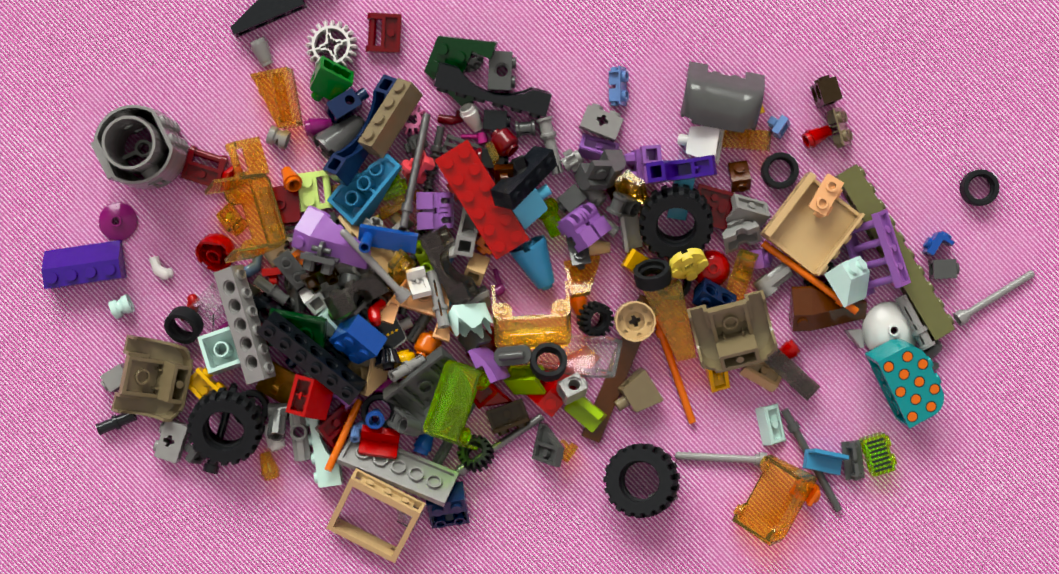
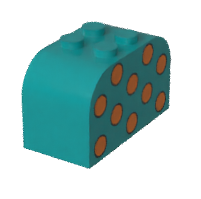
M892 339L865 353L885 398L899 422L910 429L940 411L944 403V393L940 386L942 382L939 375L934 373L932 369L934 364L931 358L926 356L921 349L905 340Z

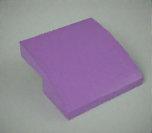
M486 346L468 351L475 368H484L490 384L511 377L505 366H499L495 362L494 352Z

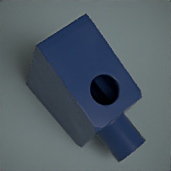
M350 88L328 101L325 106V112L332 122L336 124L360 111L362 102L369 98V95L364 88L357 92Z

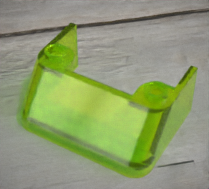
M448 360L445 363L423 426L425 434L465 448L478 450L477 446L469 444L472 435L470 429L465 427L477 390H485L490 385L485 371L454 360Z

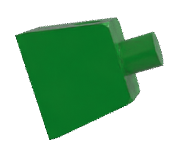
M321 56L310 80L311 97L318 102L323 97L332 100L352 86L354 72Z

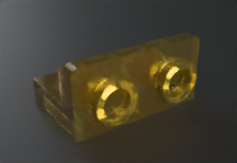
M628 169L623 174H619L615 179L616 192L626 193L641 202V204H644V200L648 197L645 181Z

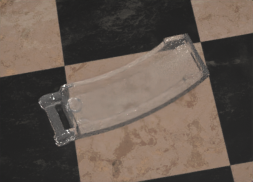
M506 320L505 322L506 330L501 347L510 345L513 329L519 330L515 345H527L532 352L538 345L543 343L559 345L567 355V366L564 372L566 375H573L577 372L581 377L614 378L616 375L622 340L606 335L586 336L548 329L529 322L520 323L513 320ZM543 353L539 355L537 365H542L546 371L552 372L559 368L560 360L555 354Z

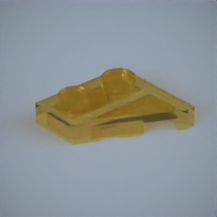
M399 249L388 263V274L400 285L406 278V270L415 268L416 263L407 253ZM387 285V288L394 293V291Z

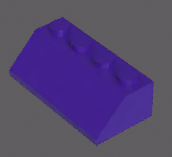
M121 240L44 251L41 269L44 289L127 278Z

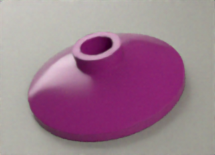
M111 203L100 213L99 227L102 233L112 240H125L137 228V215L133 208L125 203ZM116 217L119 218V223L117 225H115L113 222L114 218Z

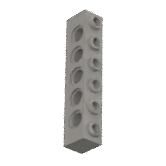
M243 264L230 266L214 272L213 274L246 384L275 377V368L266 340L256 333L261 327V323Z

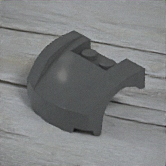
M439 346L426 356L427 362L402 381L392 382L382 390L383 399L386 402L406 409L411 415L421 421L422 431L420 435L430 432L436 434L453 425L465 414L472 398L471 387L462 368L442 346Z

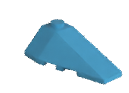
M387 153L383 159H378L369 165L367 169L357 173L349 186L340 184L327 201L352 225L360 227L365 218L370 219L375 213L402 166Z

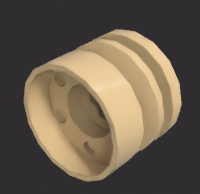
M636 300L627 301L617 309L614 316V325L617 332L628 341L639 342L647 339L653 333L656 318L653 310L647 304ZM633 315L636 318H639V321H637L636 326H634V324L629 323V321L632 320L631 316Z

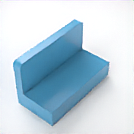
M805 449L802 468L840 475L842 460H849V455L821 449Z

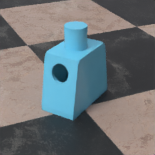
M547 184L539 189L535 188L512 210L524 229H527L547 211L548 207L543 199L552 194Z

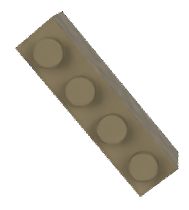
M400 78L396 80L359 138L358 143L369 154L384 158L423 96L412 82Z

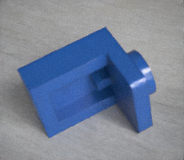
M943 231L941 233L936 232L931 238L928 237L923 244L924 250L922 253L927 256H934L941 243L953 246L955 242L951 240L952 237Z

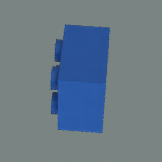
M357 314L341 322L329 341L337 350L346 354L350 361L361 364L376 357L388 338Z

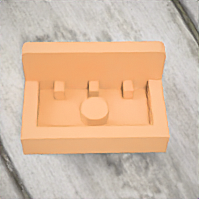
M830 174L825 175L808 205L810 209L814 210L813 215L822 218L830 214L834 200L838 199L842 193L841 188L844 182Z

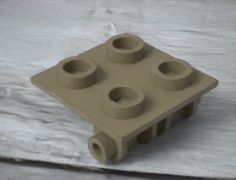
M832 108L833 110L827 111L828 115L826 118L828 124L837 123V125L830 126V128L838 127L837 131L832 132V134L839 132V134L832 136L834 145L837 148L852 145L853 135L851 130L847 129L846 122L848 118L845 110L842 111V108Z

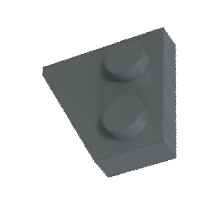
M539 423L532 459L554 467H560L564 447L547 424Z

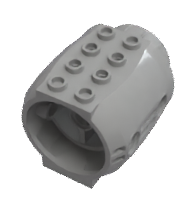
M140 105L122 106L107 114L97 127L94 141L90 143L107 179L137 189L161 188L171 183L181 173L187 159V149H189L187 141L184 138L182 139L179 134L181 129L176 121H173L161 111ZM147 127L151 133L152 142L139 140L135 144V150L125 155V143L128 137ZM144 144L149 146V151L146 154L141 152ZM138 156L146 158L142 163L131 166L128 163L129 160ZM134 174L142 175L144 179L138 178Z

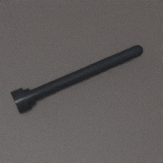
M231 383L229 390L231 387L238 388L237 384ZM227 412L222 413L216 434L221 439L224 438L230 413ZM207 459V463H204L203 471L218 474L219 462L213 464L210 463L211 459Z

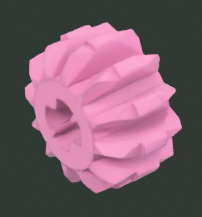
M418 104L410 115L413 118L417 117L415 119L416 123L412 124L406 121L401 129L406 128L404 131L405 135H408L410 130L412 135L416 134L415 130H418V132L420 130L421 116H423V113H426V110L423 109L419 112L420 105Z

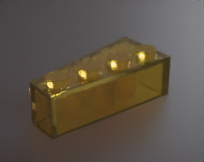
M671 280L667 287L658 291H643L677 362L696 358L680 280Z

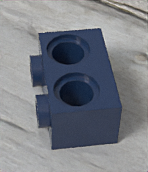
M704 277L694 289L692 303L696 306L706 304L708 309L735 302L737 295Z

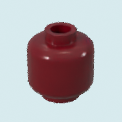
M496 129L491 134L490 146L501 157H510L518 150V138L509 129Z

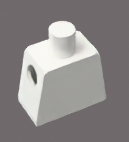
M691 126L689 135L679 134L677 143L678 145L686 146V154L694 157L715 155V163L719 164L725 130L707 126Z

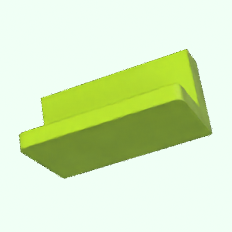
M510 365L508 372L511 377L503 381L513 394H545V388L540 383V380L533 375L530 365ZM538 365L541 370L545 371L542 365Z
M582 397L564 407L567 413L590 432H594L607 416L586 397Z

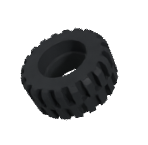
M678 183L672 184V187L667 188V185L661 186L660 191L655 189L651 192V197H647L644 200V206H641L639 231L643 243L648 245L649 251L652 253L657 252V256L662 259L664 256H667L669 261L680 251L684 254L690 248L704 250V244L709 243L711 240L710 235L713 234L712 211L705 196L700 195L699 191L695 188L691 190L689 185L684 184L683 187H678ZM672 208H682L693 215L694 226L684 235L669 236L658 227L660 215Z
M222 387L217 392L216 390L209 391L207 395L200 398L189 415L187 433H190L188 440L189 443H194L193 450L195 452L199 451L201 453L200 457L204 460L207 457L211 459L210 463L213 464L221 462V466H227L231 462L232 465H235L240 460L245 461L248 459L250 454H253L257 449L265 431V426L263 425L265 417L261 415V406H256V400L253 397L248 398L246 396L247 392L243 390L239 393L236 392L237 388L231 387L229 391H226V387ZM217 412L233 414L243 425L244 433L242 437L236 440L219 438L210 428V416Z
M641 443L622 448L617 451L616 455L611 457L609 460L610 464L606 465L605 468L606 476L603 477V482H606L604 490L605 493L609 494L610 498L608 500L610 503L616 505L615 509L619 512H624L629 517L648 518L661 513L671 506L670 504L676 499V493L680 487V484H678L680 473H677L676 468L678 467L676 462L672 461L669 453H665L664 449L653 446V444ZM638 462L652 465L659 477L657 491L646 499H639L631 495L625 484V475L628 468Z

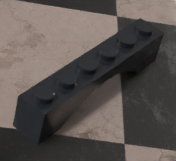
M440 61L433 81V85L437 87L436 90L447 93L448 90L453 91L456 96L466 98L468 95L474 97V101L485 103V100L493 102V106L499 108L508 106L511 107V111L522 113L523 110L529 112V115L535 118H540V115L546 117L552 96L549 91L534 87L514 93L491 92L471 82L458 66Z

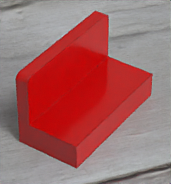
M362 424L358 454L396 459L400 433L391 428L371 429L367 425Z

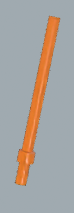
M766 240L763 242L762 248L835 300L838 306H843L832 288ZM853 304L845 307L854 315L859 311V308Z
M659 313L655 314V334L660 339L688 423H695L696 419L666 336L668 335L666 327H663Z

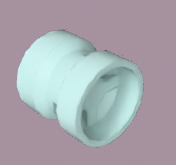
M128 294L121 296L118 301L112 300L108 302L110 311L115 319L123 317L125 313L130 314L135 311L134 304Z

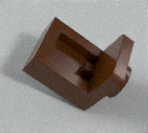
M747 160L728 163L731 192L750 190L751 176Z

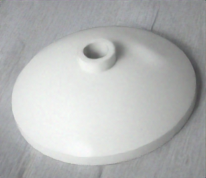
M883 302L875 305L868 311L863 320L864 343L870 351L892 339H902L914 346L917 343L915 337L911 335L912 329L897 302ZM892 327L896 328L895 334L891 333Z

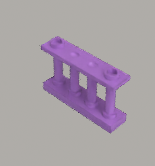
M887 209L871 214L872 220L862 223L857 230L854 229L851 233L852 238L846 244L850 259L861 256L864 260L862 251L881 246L885 256L866 262L867 268L871 269L887 264L891 275L871 280L869 276L866 296L875 293L874 287L894 283L896 289L911 283ZM875 227L878 239L859 244L856 233Z

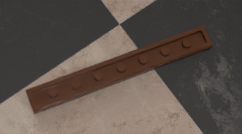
M639 294L637 301L647 304L654 312L658 301ZM633 315L631 316L632 320H630L629 323L634 324V326H636L637 321H639V318H636ZM623 337L621 338L594 403L607 416L594 432H590L584 427L581 436L598 443L600 442L614 409V401L618 399L620 394L618 387L626 380L641 341L632 342Z

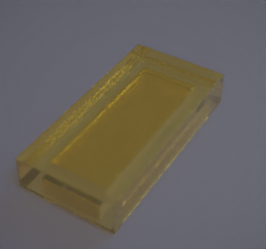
M493 142L486 143L485 148L492 164L499 163L500 158Z

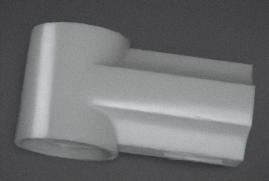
M782 262L768 274L766 273L757 279L753 285L758 291L763 290L765 298H768L794 274Z

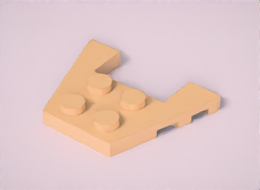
M405 279L400 287L403 286L409 290L407 280ZM440 279L444 301L448 306V314L449 282ZM434 283L436 296H438L436 284ZM393 295L386 304V307L381 311V322L394 325L399 307L436 318L432 310L434 306L431 295L415 300L410 295L401 304L395 299L396 296ZM438 302L440 314L442 316L440 302ZM436 323L432 338L449 343L450 327L438 329V323Z

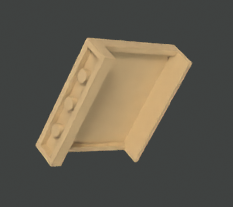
M810 171L803 176L760 234L812 275L819 276L828 270V263L831 259L835 260L841 252L839 250L840 247L850 241L853 230H857L864 222L862 218L865 214L857 212L841 198L834 200L833 208L828 216L818 218L813 215L814 210L810 209L808 205L821 183L815 179L817 176Z

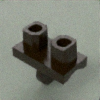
M316 262L315 271H308L300 277L307 289L316 294L321 291V284L325 282L328 285L338 283L337 276L340 274L336 267L332 275H325L320 273L322 264L318 265Z

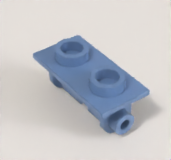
M622 66L611 67L609 71V85H616V88L609 89V102H611V106H618V102L619 105L627 106V101L629 100V92L627 90L629 74L626 68Z

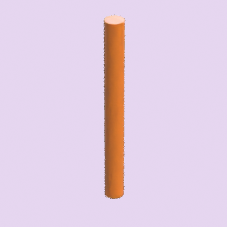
M357 399L353 404L324 468L325 470L332 472L363 401Z

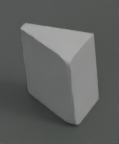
M862 329L844 330L857 348H864Z

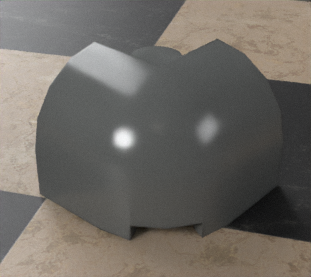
M604 149L599 160H592L591 163H580L574 175L580 189L584 191H602L610 189L617 183L626 165L622 150Z

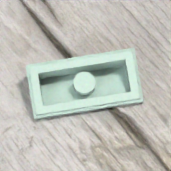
M778 404L756 408L755 412L762 444L774 445L786 441Z

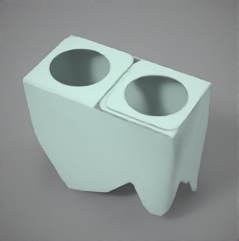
M485 302L452 305L447 315L455 337L459 333L467 337L469 331L472 330L483 339V325L492 334L490 322L493 323V320Z

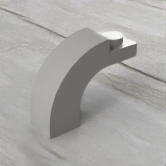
M463 207L453 254L473 257L478 230Z

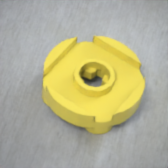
M698 248L687 249L688 252L684 254L680 251L670 259L669 266L673 278L692 281L698 277L697 274L701 273L709 265L703 250Z

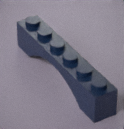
M387 75L382 76L374 89L371 109L362 129L346 147L333 153L324 166L323 170L335 182L349 186L369 153L358 143V140L396 82V78Z

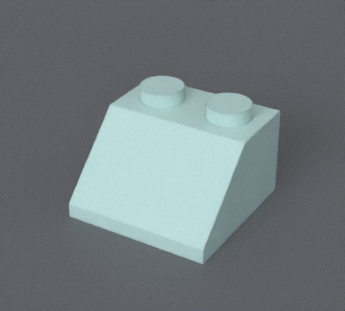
M861 256L842 262L824 274L844 308L866 298L870 271L867 268V263Z
M229 326L197 337L208 374L217 375L241 367Z

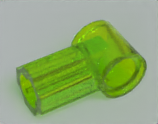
M553 198L543 200L548 209L538 219H542L550 237L554 238L561 234L557 228L559 225L558 221L561 219L557 213V202Z

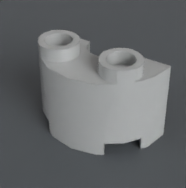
M744 218L729 222L727 228L722 232L726 254L739 250V245L743 243L750 246L761 242L760 226L755 221L752 223L745 221Z

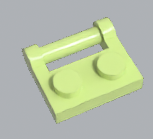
M324 170L298 173L302 179V186L298 190L301 212H305L310 205L320 210L334 208L327 201L332 194L330 176ZM318 177H322L325 196V203L321 204L317 181Z

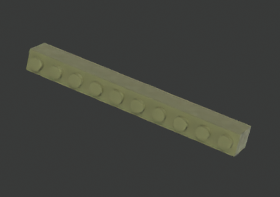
M855 164L834 177L844 182L841 188L843 195L853 209L865 214L862 220L867 222L872 220L871 214L882 211L886 207L881 199L878 200L874 194L876 192L874 186L867 182L864 169ZM889 215L911 283L900 287L903 295L907 294L922 325L927 326L929 336L932 341H936L955 330L953 326L954 320L944 311V303L939 297L935 296L933 285L930 281H926L923 276L925 275L923 268L914 261V253L910 248L907 249L904 244V236L901 232H897L894 227L896 225L895 221ZM875 227L865 230L870 240L878 239ZM875 247L880 257H884L882 247Z

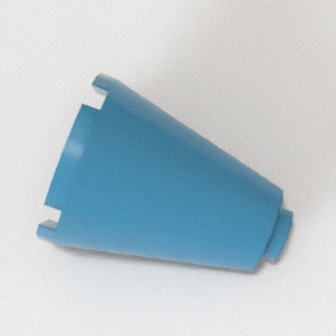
M539 235L531 238L532 241L521 244L510 253L536 288L545 291L553 287L552 284L555 282L547 240L544 235Z

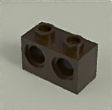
M829 75L820 77L810 87L817 109L836 103L843 98L836 76L831 78Z

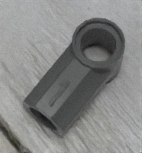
M268 403L269 423L267 436L273 441H280L285 438L286 420L289 419V413L285 412L288 403Z

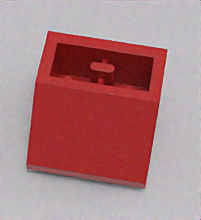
M297 373L295 374L285 412L326 421L333 392L314 377Z

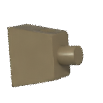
M640 367L618 387L622 397L614 401V404L619 411L629 406L631 411L636 413L662 402L663 398L646 370Z

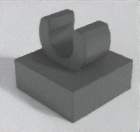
M187 442L184 450L188 453L185 460L192 464H201L204 460L200 457L201 453L193 450L194 443L191 445Z

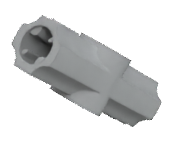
M289 413L294 461L310 460L309 426L306 425V417ZM296 427L304 429L303 436H298L295 433Z

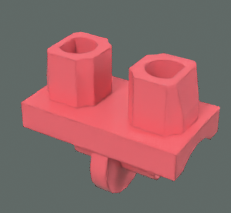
M423 150L419 168L418 184H423L426 180L424 171H432L435 167L434 159L428 157L425 150ZM414 158L410 160L405 159L401 163L402 174L408 183Z

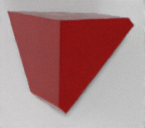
M487 376L471 390L472 398L470 401L474 402L478 409L512 402L495 382L490 384Z

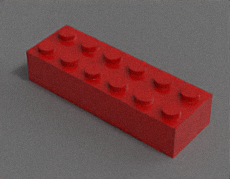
M468 139L435 159L439 169L496 260L529 240L512 210L495 206L490 190L496 184Z

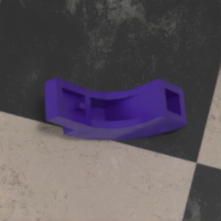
M715 155L646 163L648 183L672 182L717 175Z

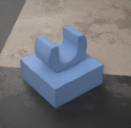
M781 115L779 120L771 116L767 121L768 126L773 128L771 130L773 136L778 139L782 138L790 126L789 119Z

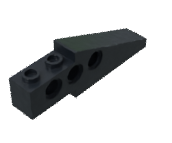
M257 0L230 28L234 36L240 37L305 9L307 6L304 0Z

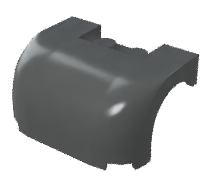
M689 61L686 87L680 111L681 117L685 116L692 119L691 123L742 133H744L745 129L755 131L764 97L765 75L746 72L745 78L737 75L728 76L717 71L708 72L707 64Z

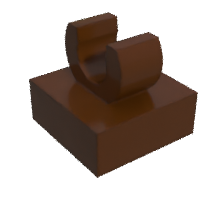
M513 164L494 165L495 184L501 179L514 177Z

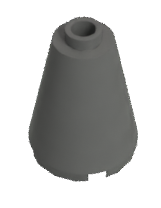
M352 115L315 134L312 137V141L316 147L320 145L322 155L329 160L333 153L346 147L357 136L365 121L359 115L357 117Z

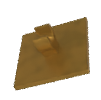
M272 361L276 376L259 381L255 389L280 403H288L295 373Z

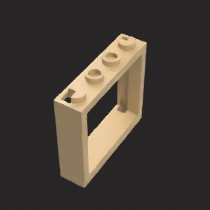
M356 468L326 529L395 563L426 503ZM353 487L412 517L397 547L338 518Z

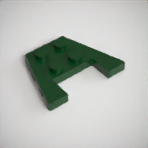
M440 35L437 37L424 72L434 80L440 61L458 66L464 74L473 52L492 59L498 42ZM448 90L447 92L461 106L467 103L474 104L475 102L473 100L474 97L467 95L466 98L456 96L453 91Z

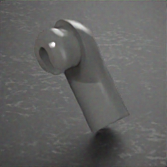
M939 340L935 341V345L927 350H923L926 356L933 359L942 351V345Z

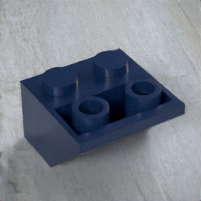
M463 481L455 483L444 507L426 500L432 529L470 523Z

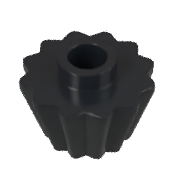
M392 348L381 349L375 360V367L383 369V371L393 370L396 366L402 364L397 351Z

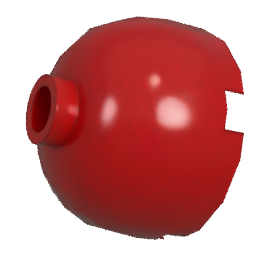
M212 233L201 239L195 249V255L200 263L204 262L208 265L207 269L217 272L231 266L235 258V246L225 235Z
M716 250L703 251L709 265L701 273L697 274L698 277L695 280L700 283L706 277L716 284L722 285L730 273V264L727 257Z

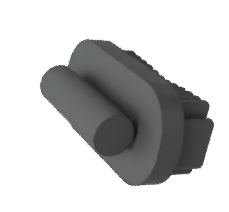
M527 345L499 347L494 352V360L499 366L526 364L531 359L532 351Z

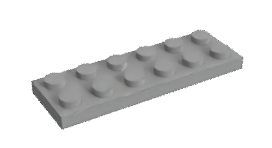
M350 437L348 438L337 459L338 464L352 470L357 468L391 486L442 507L445 506L457 481L459 472L398 448L396 459L358 454L360 441L353 443Z

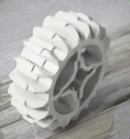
M334 20L330 21L329 26L327 21H323L324 27L317 24L316 27L319 30L316 32L314 29H311L314 36H307V39L312 41V43H306V47L312 48L307 51L308 55H313L310 57V61H316L315 66H317L320 59L318 53H330L334 62L347 68L348 66L345 63L347 60L353 63L350 55L357 56L352 51L358 49V45L352 44L357 41V38H350L354 34L353 30L348 31V25L342 28L341 21L336 26ZM331 31L343 34L346 39H334ZM325 34V42L317 47L318 40ZM330 39L334 44L337 43V45L334 46V53L330 48L327 49V47H329L331 43ZM347 45L345 54L339 59V50Z

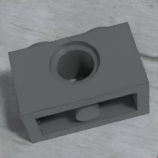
M495 51L492 59H489L488 91L511 93V88H515V76H512V69H516V57H512L513 52ZM500 67H504L508 71L503 77L497 74V70Z

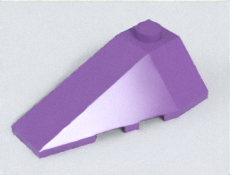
M311 205L308 206L294 228L291 246L303 252L317 253L316 251H311L312 245L319 246V243L323 241L326 242V248L332 249L331 255H324L340 258V263L368 269L369 265L340 235V231L344 227L330 219L331 216L327 212Z

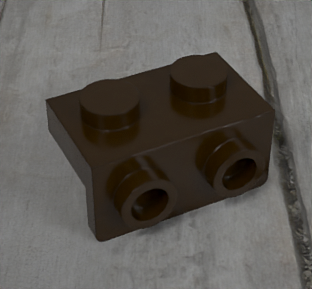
M522 398L486 411L493 434L498 433L499 436L509 433V429L516 426L517 429L525 427L527 422L530 421Z

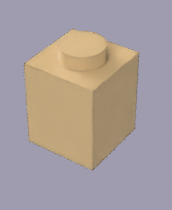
M474 252L473 257L469 259L462 280L480 286L491 258Z

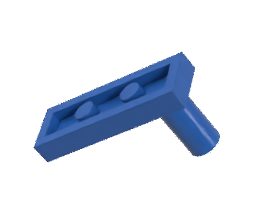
M360 224L358 240L360 241L359 250L362 253H367L371 247L415 254L419 233Z

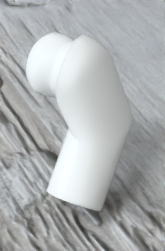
M159 256L149 258L154 275L163 280L173 277V270L162 267Z

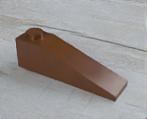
M791 287L789 321L792 331H814L865 319L867 301L861 300L853 304L859 308V311L854 315L843 306H838L835 300L821 290H817L816 287Z

